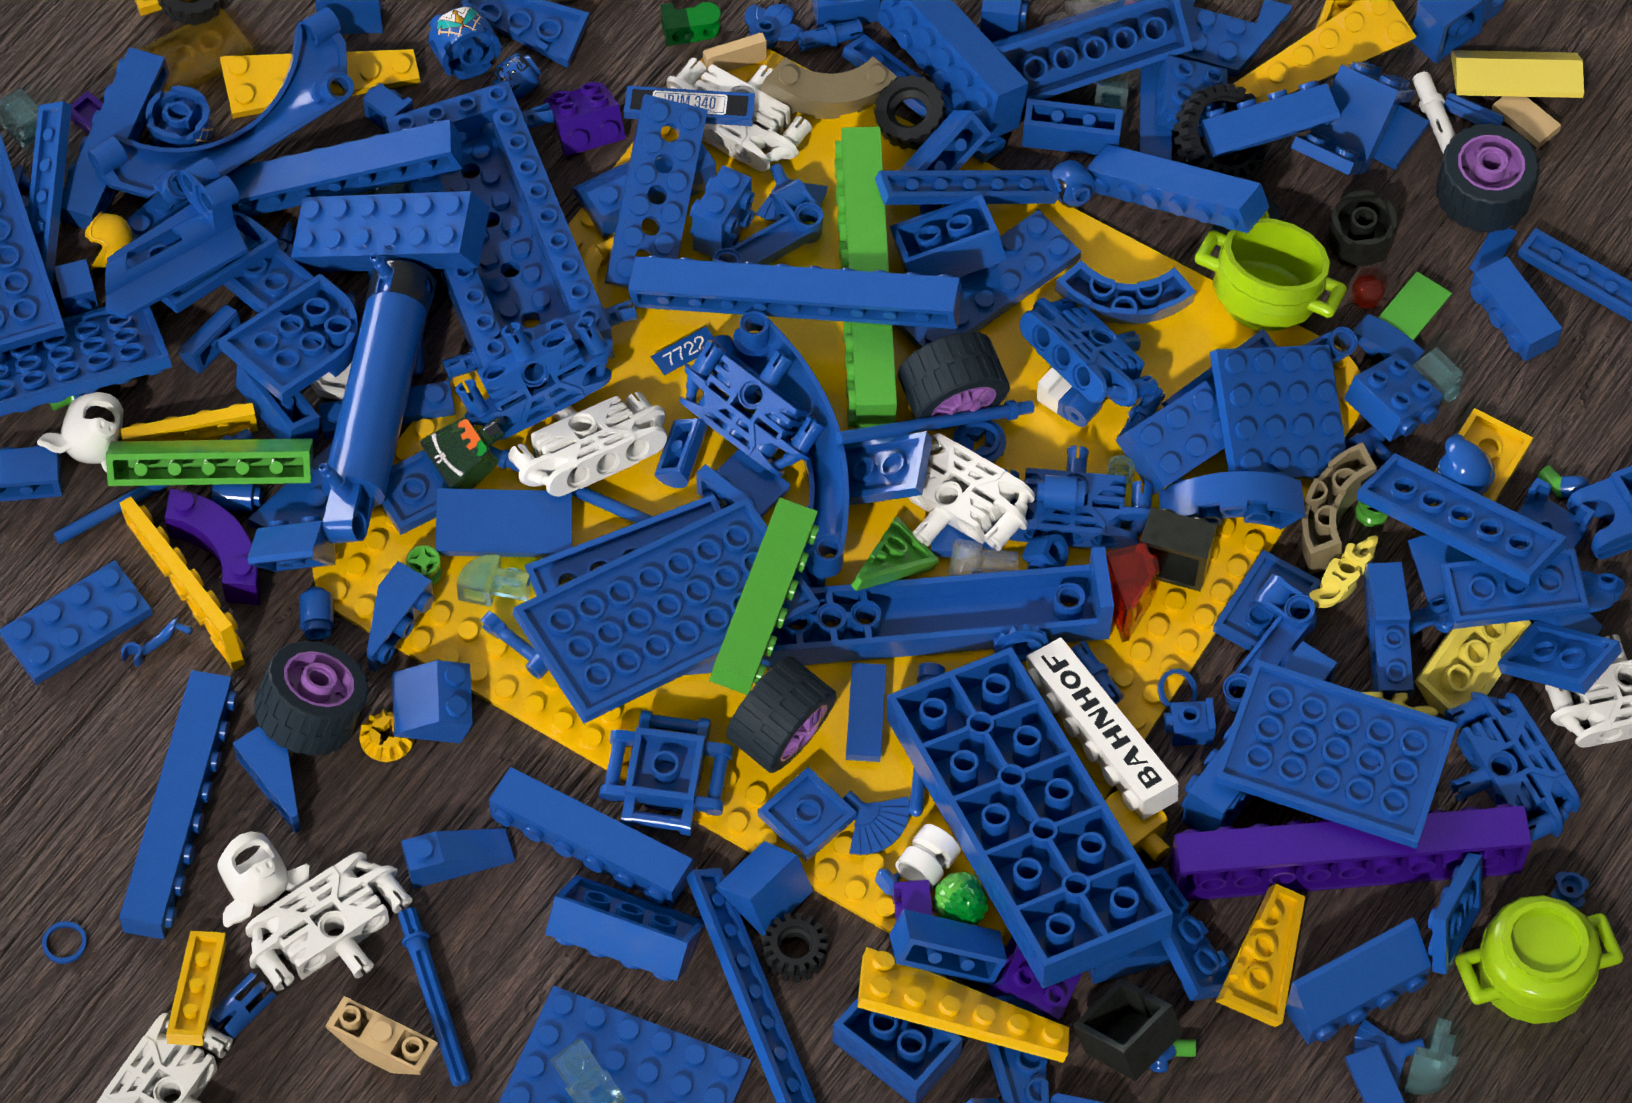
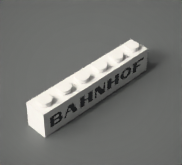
M1061 637L1026 656L1027 673L1036 688L1044 696V701L1053 714L1057 713L1061 717L1067 733L1072 738L1077 737L1082 744L1087 758L1091 762H1097L1102 769L1106 782L1111 787H1117L1122 794L1124 804L1131 812L1135 810L1140 818L1145 820L1178 801V781Z

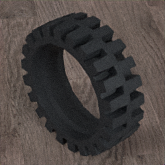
M1234 84L1213 85L1191 94L1188 97L1189 99L1180 106L1183 110L1177 112L1176 119L1180 120V122L1174 124V131L1179 132V136L1174 137L1175 145L1181 144L1182 146L1177 152L1180 157H1187L1183 163L1234 177L1246 175L1252 169H1255L1260 164L1258 161L1264 159L1266 152L1263 149L1267 148L1269 143L1245 149L1235 161L1224 164L1208 156L1201 145L1198 126L1201 113L1210 103L1216 101L1224 102L1238 110V103L1256 99V97L1252 93L1245 94V88L1235 87Z

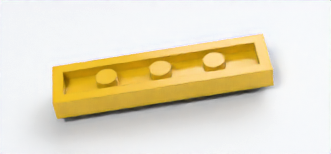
M238 403L228 408L213 411L202 410L196 414L182 417L171 416L161 421L146 424L135 423L129 427L120 428L123 441L215 440L226 435L233 436L246 428L250 432L258 431L253 403Z
M190 931L166 1032L167 1044L204 1045L226 947V933Z

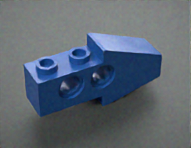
M1402 562L1367 563L1364 570L1366 638L1369 640L1372 689L1373 692H1383V698L1390 700L1391 696L1395 693H1407L1409 699L1414 690L1409 635L1411 617Z

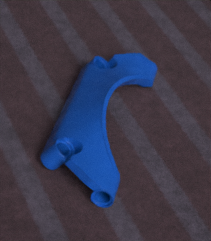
M326 6L297 24L289 68L280 89L267 108L243 129L212 143L183 148L145 145L115 134L87 151L90 163L96 172L102 176L109 188L144 198H149L159 192L167 203L172 205L183 203L187 200L185 194H177L171 188V181H178L177 173L182 169L207 157L217 167L220 177L225 176L330 110L342 105L352 95L354 83L347 72L346 41L340 34L341 25L338 18ZM330 83L338 84L342 88L343 95H334L331 92Z

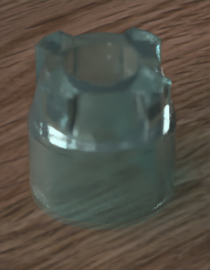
M1125 455L1114 456L1108 463L1107 475L1121 474L1119 476H1126L1127 486L1133 481L1134 462Z

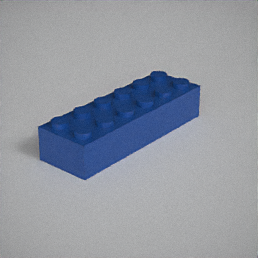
M881 0L878 21L881 26L888 30L897 40L899 46L908 52L916 61L918 67L928 74L937 88L942 90L952 100L958 110H972L991 133L987 138L988 141L1019 127L1029 85L1028 81L953 0Z
M1119 0L991 42L1028 81L1029 85L1024 106L1027 105V98L1043 100L1164 60L1168 55L1176 56L1193 50L1180 0Z
M471 191L303 197L291 258L310 272L372 271L374 267L370 261V256L374 253L379 254L385 261L405 260L414 262L426 269L479 268L490 206Z
M1304 641L1299 644L1295 651L1289 649L1280 663V667L1330 683L1333 681L1337 666L1336 661ZM1232 725L1224 735L1223 741L1225 743L1220 750L1214 748L1204 762L1206 767L1200 776L1195 773L1184 790L1187 792V795L1181 805L1184 808L1182 822L1200 832L1215 831L1220 827L1231 826L1253 796L1213 782Z

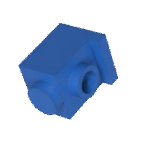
M381 83L370 88L363 98L365 117L386 133H388L386 118L414 110L411 98L403 99L396 90H389Z
M1206 698L1205 701L1173 702L1170 704L1169 712L1163 715L1164 732L1171 735L1172 746L1213 744L1216 731L1213 698Z

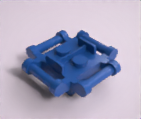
M642 710L639 726L636 727L635 732L617 729L611 731L609 742L612 744L605 784L600 787L599 798L610 802L624 801L621 823L631 828L633 825L676 830L680 831V835L691 836L695 811H702L714 816L722 815L724 802L721 801L728 761L732 760L734 748L728 744L708 741L711 730L710 718L700 717L699 720L653 715V711ZM633 746L625 786H619L625 747ZM705 756H710L715 759L708 797L698 796L704 758ZM642 803L647 808L675 812L683 809L682 817L635 811L636 804Z

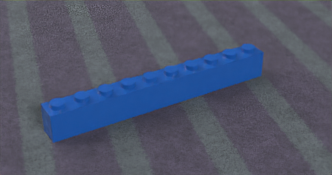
M655 255L648 257L635 256L628 288L635 308L739 315L757 310L769 317L958 329L964 296L960 277H953L947 274L931 276L920 275L915 272L900 274L888 273L883 270L869 272L855 271L851 268L838 270L823 269L819 266L792 267L787 264L730 263L718 259L699 261L687 257L668 259Z

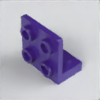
M1011 935L1005 947L1007 961L994 984H987L984 993L992 997L1008 993L1013 994L1052 1020L1057 1021L1061 1019L1082 973L1042 989Z

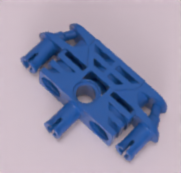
M1040 298L1033 305V309L1025 312L1021 317L1020 330L1023 337L1036 349V352L1090 402L1101 403L1105 396H1107L1119 406L1131 407L1139 398L1156 395L1158 390L1156 379H1152L1153 376L1151 375L1140 377L1145 363L1135 353L1141 346V339L1138 334L1135 335V331L1116 335L1086 306L1079 307V309L1076 308L1075 302L1069 298L1053 302L1046 298Z
M592 316L583 317L588 326L587 330L580 319L574 325V329L578 332L585 346L580 350L566 325H562L531 342L528 341L519 322L510 323L515 332L514 336L506 325L501 330V335L506 340L511 353L477 371L490 398L483 399L476 386V382L472 379L465 380L470 391L469 393L466 392L462 382L455 389L467 409L464 419H467L472 425H481L483 427L494 419L500 431L492 437L501 440L525 428L527 429L584 399L585 396L604 387L611 379V370L606 368V364H608V356L613 348L612 340L603 339ZM536 363L534 367L526 369L530 364Z
M707 340L705 347L693 365L685 364L684 370L688 375L686 383L687 394L686 398L680 397V403L775 475H784V467L791 466L801 459L805 461L811 459L812 457L808 451L826 426L823 423L819 424V420L808 415L809 411L776 387L794 360L790 357L786 358L788 355L776 349L762 373L758 374L739 358L725 354L726 350L722 347L719 348L720 345L712 340ZM720 359L725 362L724 365L717 363ZM713 369H715L718 372L717 375L711 374ZM701 388L704 391V395L699 402H696L697 390ZM758 388H761L762 398L756 403L754 399L755 392ZM744 407L756 411L754 414H751ZM800 416L806 417L804 423L799 419ZM793 426L800 427L797 433L792 429ZM779 448L787 452L778 460L774 457Z
M1071 446L1067 449L1066 471L1026 468L1025 484L1034 492L1035 500L1032 503H1027L1028 509L1025 516L1028 523L1027 529L1022 530L1018 528L1010 537V540L1028 542L1032 537L1059 534L1065 539L1068 547L1089 549L1105 547V549L1128 551L1138 546L1140 540L1137 536L1143 532L1151 509L1152 483L1145 481L1144 493H1141V481L1133 482L1131 487V507H1125L1126 476L1086 473L1089 450L1083 446H1080L1079 458H1076L1077 446ZM1011 469L1010 474L1019 479V473ZM1045 475L1077 477L1079 481H1085L1084 507H1075V511L1043 509L1042 502L1036 501L1037 481H1044ZM1013 499L1010 503L1015 505L1017 500Z
M1472 692L1470 701L1446 710L1444 713L1445 719L1457 723L1456 730L1478 719L1482 722L1481 724L1480 722L1472 724L1471 728L1468 726L1463 728L1456 740L1458 747L1474 772L1450 782L1452 794L1459 791L1455 798L1461 802L1465 798L1485 790L1495 806L1500 804L1525 806L1526 817L1527 815L1531 817L1539 814V816L1527 821L1531 842L1550 833L1558 838L1563 832V824L1568 819L1569 813H1576L1580 809V798L1562 765L1520 699L1514 693H1506L1504 699H1498L1496 697H1487L1482 692ZM1498 709H1505L1506 715L1503 716ZM1492 768H1499L1505 775L1496 774ZM1557 799L1562 804V806L1560 808H1557V805L1554 800Z

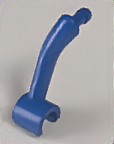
M174 618L157 636L141 647L134 642L124 644L121 648L122 660L124 662L129 655L136 654L134 665L140 666L143 663V656L166 643L176 629L189 635L193 632V628L179 623V619Z

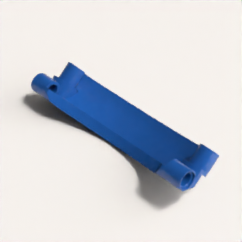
M757 310L749 311L741 317L740 328L735 329L733 340L728 335L715 336L709 340L720 345L719 348H724L726 350L725 354L739 358L758 374L762 373L776 349L788 355L786 358L790 357L794 362L776 387L809 411L808 415L819 420V424L823 423L826 426L808 451L812 458L808 461L803 460L809 481L808 508L818 511L814 524L820 526L814 544H806L804 552L809 553V557L803 573L799 572L809 588L825 587V578L835 576L842 570L847 541L849 480L844 445H838L836 442V433L840 432V428L824 390L802 355L763 312ZM720 359L717 364L724 365L725 362ZM713 369L712 374L717 375L718 372ZM758 388L755 392L754 399L756 403L762 398L761 388ZM800 416L799 419L804 423L806 417ZM793 426L792 429L797 433L800 427ZM829 553L835 555L829 558L823 557Z

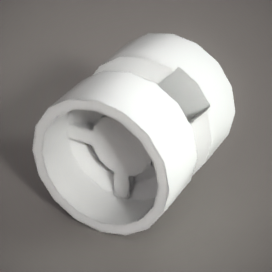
M926 824L912 840L913 846L905 849L896 861L895 866L901 876L907 881L929 880L931 891L943 877V869H947L952 865L960 854L961 849L954 838L946 831L932 824Z

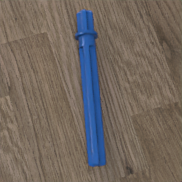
M414 907L403 909L398 913L399 922L405 937L402 940V945L408 949L451 1083L455 1087L465 1085L470 1082V1073L428 944L430 939L429 933L423 931L417 910Z

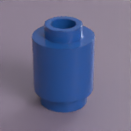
M1045 475L1044 481H1037L1036 501L1042 502L1043 509L1075 511V507H1084L1085 481H1079L1077 477Z
M257 484L213 485L212 501L226 511L254 513L256 506L262 505L263 487Z
M322 587L308 588L306 592L299 596L300 628L308 639H326L331 636V630L335 626L333 595Z

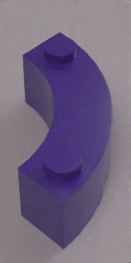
M170 489L165 514L169 538L187 541L204 551H209L214 556L223 574L222 586L226 602L260 605L261 588L258 569L248 564V555L252 545L239 522L220 505L205 497L183 490Z

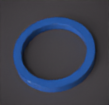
M1172 669L1160 677L1157 686L1158 696L1168 709H1170L1171 703L1164 694V682L1171 674H1179L1187 679L1192 691L1189 702H1196L1198 696L1197 684L1188 672L1182 669Z
M62 921L52 925L47 929L42 939V948L48 959L58 964H68L76 961L83 955L87 947V937L84 930L78 924L69 921ZM60 928L75 929L82 937L80 949L74 955L66 958L52 955L47 948L50 935Z

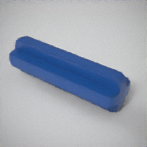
M1449 93L1445 98L1443 106L1446 111L1477 125L1496 124V126L1501 127L1504 123L1503 115L1459 95Z

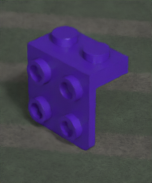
M586 83L580 89L570 92L558 91L553 93L551 97L544 99V104L548 102L550 110H552L561 149L565 156L626 139L619 104L602 83Z

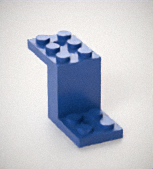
M1352 61V64H1341L1330 88L1341 118L1335 123L1312 129L1307 135L1296 136L1291 148L1347 175L1367 173L1399 103L1411 102L1416 90L1409 88L1410 81L1394 74L1393 76L1388 74L1387 76L1381 75L1382 69L1365 61L1363 63L1359 61L1357 63Z

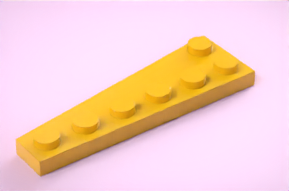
M131 496L120 502L126 524L165 577L169 576L176 593L182 601H187L199 625H205L211 635L212 643L230 668L235 671L245 665L241 653L245 647L235 632L238 630V625L229 612L223 614L220 610L221 604L212 590L205 591L203 588L204 583L198 572L194 568L189 570L186 567L187 561L178 547L171 548L169 537L161 526L156 528L152 524L154 520L145 505L139 507Z

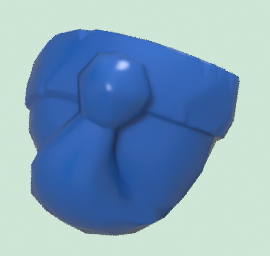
M1454 434L1447 438L1445 443L1446 454L1438 462L1437 474L1483 496L1493 484L1495 478L1494 463L1490 455L1478 446L1464 439L1462 435Z

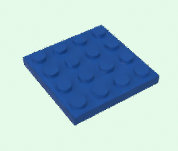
M1330 345L1216 349L1210 352L1228 472H1283L1288 477L1297 480L1315 479L1328 467V463L1346 450Z

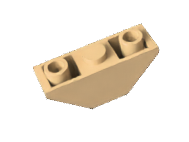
M345 996L326 1024V1028L360 1058L390 1073L421 1075L438 1046V1042Z

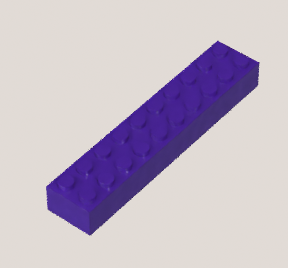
M1500 804L1489 809L1465 807L1459 811L1444 812L1439 809L1430 810L1417 849L1327 819L1316 823L1291 821L1279 826L1261 823L1242 829L1225 826L1215 831L1205 832L1189 829L1180 834H1175L1169 868L1172 881L1187 901L1265 895L1268 888L1274 884L1281 885L1294 892L1452 880L1456 865L1463 863L1468 852L1482 855V877L1521 874L1532 842L1525 806Z

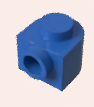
M1059 534L1032 537L1026 545L1022 558L1029 564L1027 569L1063 567L1068 560V545Z

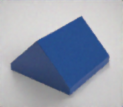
M765 841L715 887L763 937L766 935L768 926L773 927V920L779 917L783 921L784 914L794 911L813 892L798 855Z

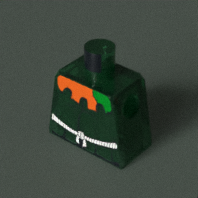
M463 417L422 438L419 443L450 489H474L498 465L499 459L490 446L504 437L505 433L494 419L478 429L468 417Z

